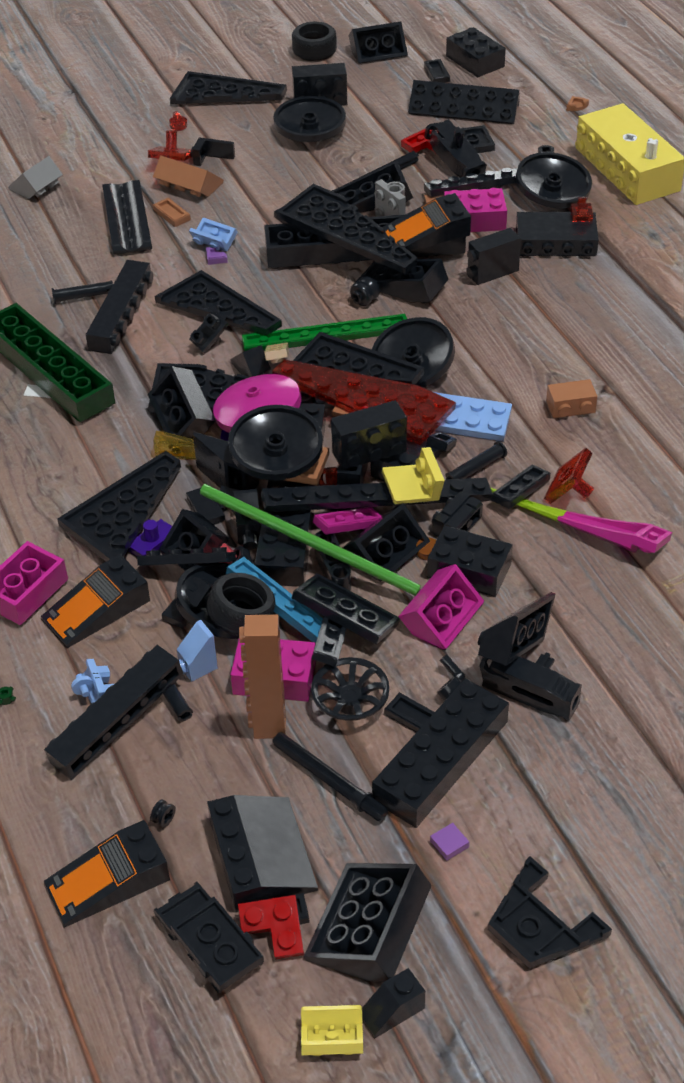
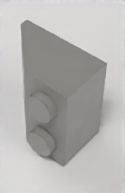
M50 156L22 173L8 188L28 199L34 195L38 198L46 192V187L49 186L51 189L59 183L58 178L63 174Z

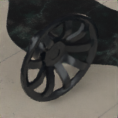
M353 657L338 659L336 667L328 664L324 665L314 676L311 686V693L316 706L328 716L345 721L365 719L374 715L385 705L390 691L388 678L380 667L368 660ZM350 664L348 681H345L337 666ZM356 665L369 668L360 677L359 681L355 682ZM330 670L337 679L339 686L328 679H323V675ZM375 673L381 679V682H374L365 686L368 679ZM318 686H326L334 693H324L319 696ZM376 689L383 690L380 700L368 694ZM335 700L337 704L332 711L323 702ZM364 702H370L374 705L373 708L362 713Z

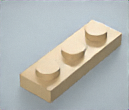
M288 342L268 345L265 349L266 361L271 360V363L283 362L288 357Z

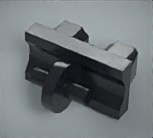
M212 311L206 315L198 329L191 333L189 340L202 352L206 353L215 341L221 339L219 336L229 324L215 311Z

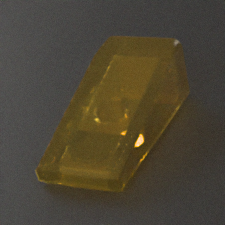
M163 431L155 432L153 440L155 457L167 451L178 459L196 460L193 439Z

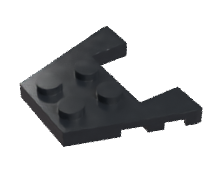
M531 856L525 861L523 869L516 876L511 889L504 896L488 923V930L529 969L606 939L612 932V928L594 912L590 913L573 929H570L531 892L548 879L549 872Z

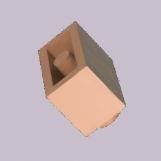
M590 379L550 384L547 386L546 402L552 418L596 413L597 394Z

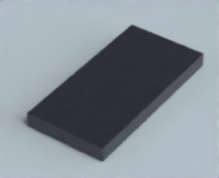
M318 573L295 589L291 597L376 645L394 630L400 622L398 616Z

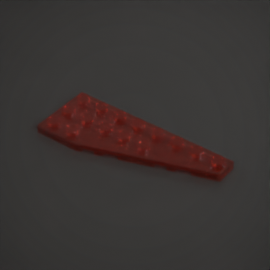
M286 359L272 370V374L287 376L294 380L299 390L349 413L362 410L363 406L373 407L396 400L407 417V440L421 445L456 407V402L418 385Z

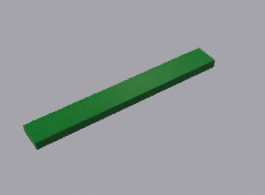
M406 314L275 330L267 336L259 333L242 335V342L245 352L260 345L265 351L268 345L287 342L289 348L307 346L319 332L346 341L377 337L387 328L407 319Z

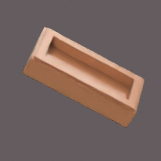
M170 198L153 204V210L174 227L191 220L190 214Z

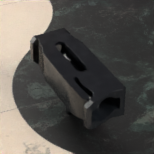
M449 119L444 122L429 124L426 127L424 137L430 140L431 147L457 176L464 177L471 173L483 174L486 171L487 164L481 160L476 149L464 137L465 128L455 127Z
M547 652L545 655L541 654L536 663L518 657L508 665L492 660L489 667L487 664L488 659L483 657L479 665L483 678V687L539 711L564 717L566 720H570L578 708L582 684L575 683L550 669L555 659L551 658V654Z

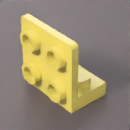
M431 447L421 448L416 465L383 467L382 469L383 477L394 504L438 501L440 499L445 480Z

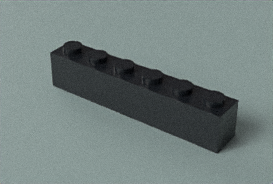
M126 260L85 334L88 351L112 354L116 346H119L122 334L126 332L127 325L133 319L136 308H139L143 295H146L149 283L153 281V271H151L150 263Z
M158 644L151 651L146 652L136 665L129 668L124 676L114 685L108 687L106 692L96 702L91 703L82 715L72 721L57 738L49 742L44 751L50 764L70 780L74 779L183 675L180 661Z

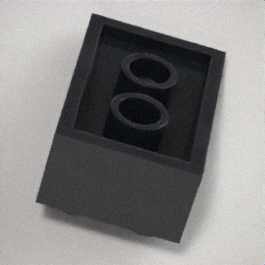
M407 437V452L370 462L371 477L385 482L382 474L383 467L416 465L421 448L431 447L435 459L439 457L443 450L427 445V441Z

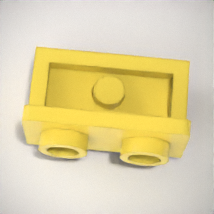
M362 1006L302 1007V1055L363 1054Z

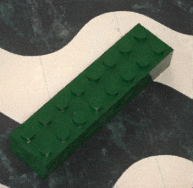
M18 303L0 310V353L79 423L116 403L113 384Z

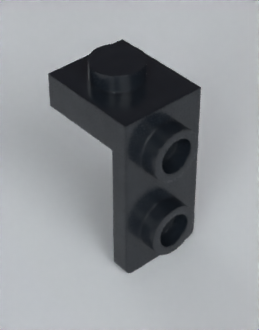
M199 137L190 152L193 164L201 166L206 156L234 159V142Z

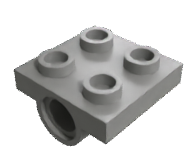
M382 179L375 182V215H405V186L400 182H390L387 184Z

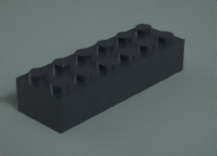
M465 678L372 781L373 798L385 806L387 811L417 828L508 722L509 702Z

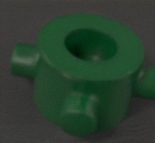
M5 686L0 688V705H8L16 700V697L13 695V687Z

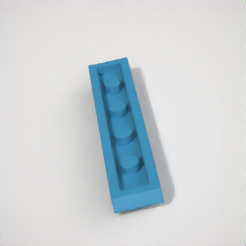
M245 557L227 567L226 574L246 573L265 582L275 596L274 612L316 644L323 620L322 617L307 606L292 599L290 592Z

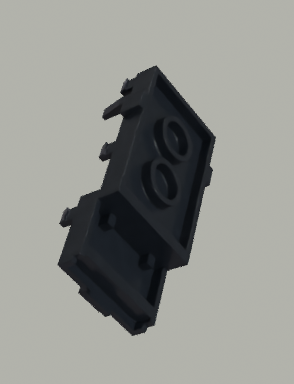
M198 881L183 893L179 892L168 899V903L159 909L155 908L153 910L156 917L169 932L168 936L171 940H179L188 951L187 955L189 958L197 962L199 971L205 979L208 977L210 984L218 994L222 993L224 989L257 966H261L264 962V956L254 945V939L248 932L244 933L217 899L215 897L211 898Z

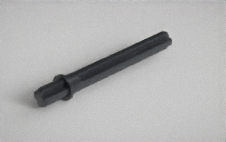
M279 732L273 737L272 742L275 747L357 806L359 812L364 811L379 822L387 816V808L375 800L371 792H364L283 732Z

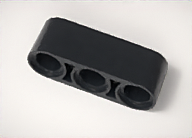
M321 530L315 534V536L340 547L334 533L325 534ZM315 549V557L324 577L351 591L350 566Z

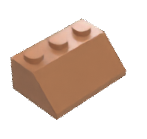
M161 155L153 175L154 178L159 180V184L169 187L170 184L174 185V189L181 192L189 190L191 195L199 198L201 195L209 197L224 181V179L207 170Z

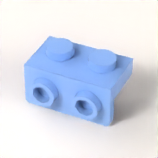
M202 218L197 229L190 228L189 230L195 243L199 245L206 244L216 248V251L223 250L226 252L238 233L236 228L206 218Z

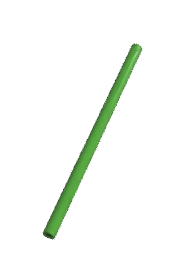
M204 484L200 490V495L407 593L416 596L420 591L421 585L207 484Z

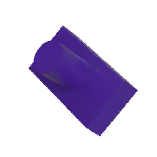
M162 519L157 522L155 520L145 521L143 524L144 532L135 538L128 552L137 557L146 556V551L160 550L159 548L172 526Z

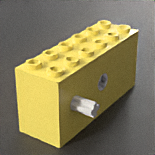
M624 103L579 116L577 141L575 142L576 149L635 205L681 191L684 174V156Z

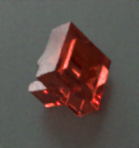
M578 197L577 204H571L573 222L593 221L591 203H586V197Z

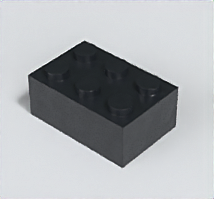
M474 27L446 38V57L477 78L505 67L506 48Z
M345 63L292 66L293 99L305 96H318L334 100L341 106L348 105Z
M396 400L331 418L332 453L342 470L407 452V417Z
M444 525L427 558V578H431L439 569L456 564L477 592L496 597L511 566L513 544Z

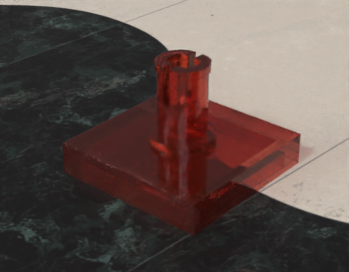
M175 130L166 131V147L158 146L148 150V158L159 159L161 155L173 160L185 161L192 157L190 154L191 149L177 148V131Z
M584 448L559 467L544 499L552 504L572 488L584 499L593 492L594 487L581 477L593 453Z

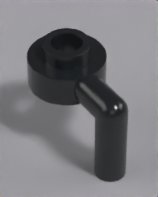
M448 654L439 660L453 676L437 691L443 700L447 699L465 679V674Z

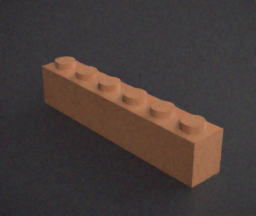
M278 614L245 615V625L239 627L240 643H245V645H241V660L247 661L243 662V678H248L245 679V695H250L246 697L248 728H253L254 739L273 738L279 732H283L286 735Z

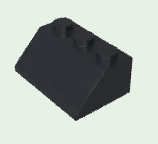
M401 21L355 28L348 35L352 53L358 64L408 56Z
M172 366L147 394L170 446H176L193 439L194 432L204 434L216 422L194 373L190 369Z
M402 503L389 510L342 548L394 572L427 545L430 540L405 504ZM421 539L423 542L416 546L417 542ZM371 576V577H373L374 579H376V580H378V581H380V582L382 581V580H380V579H378V578H376V577H374V576Z

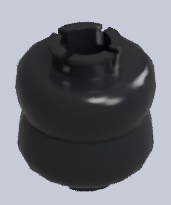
M362 277L351 286V299L360 306H367L371 301L378 298L380 294L379 284L371 277Z

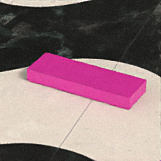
M372 507L316 514L314 515L313 523L325 534L368 528L382 516Z

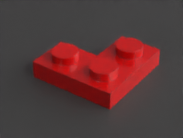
M425 129L401 140V147L409 152L415 151L417 153L422 149L428 148L435 153L431 147L430 140L424 137Z
M296 895L238 904L241 930L244 933L255 934L271 931L275 960L304 955Z

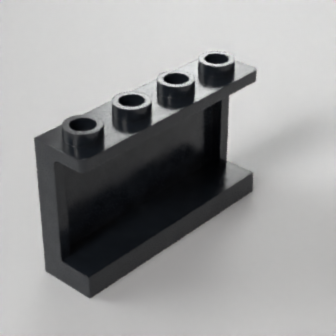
M517 212L516 233L521 237L520 256H597L599 238L595 212Z

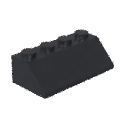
M550 592L482 631L478 638V645L480 646L478 655L503 665H508L542 642L545 638L556 594Z

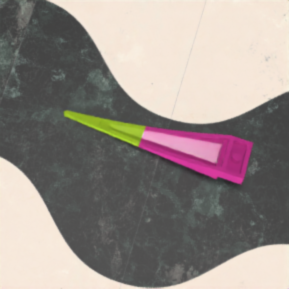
M526 499L516 504L636 553L638 548L646 553H655L670 541L673 533L653 524L589 516L542 505Z

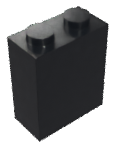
M507 228L470 241L467 251L468 267L466 272L468 277L477 285L519 271L521 237L511 228Z

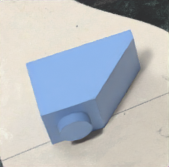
M199 620L176 649L183 675L186 674L191 682L218 669L214 635L202 620Z

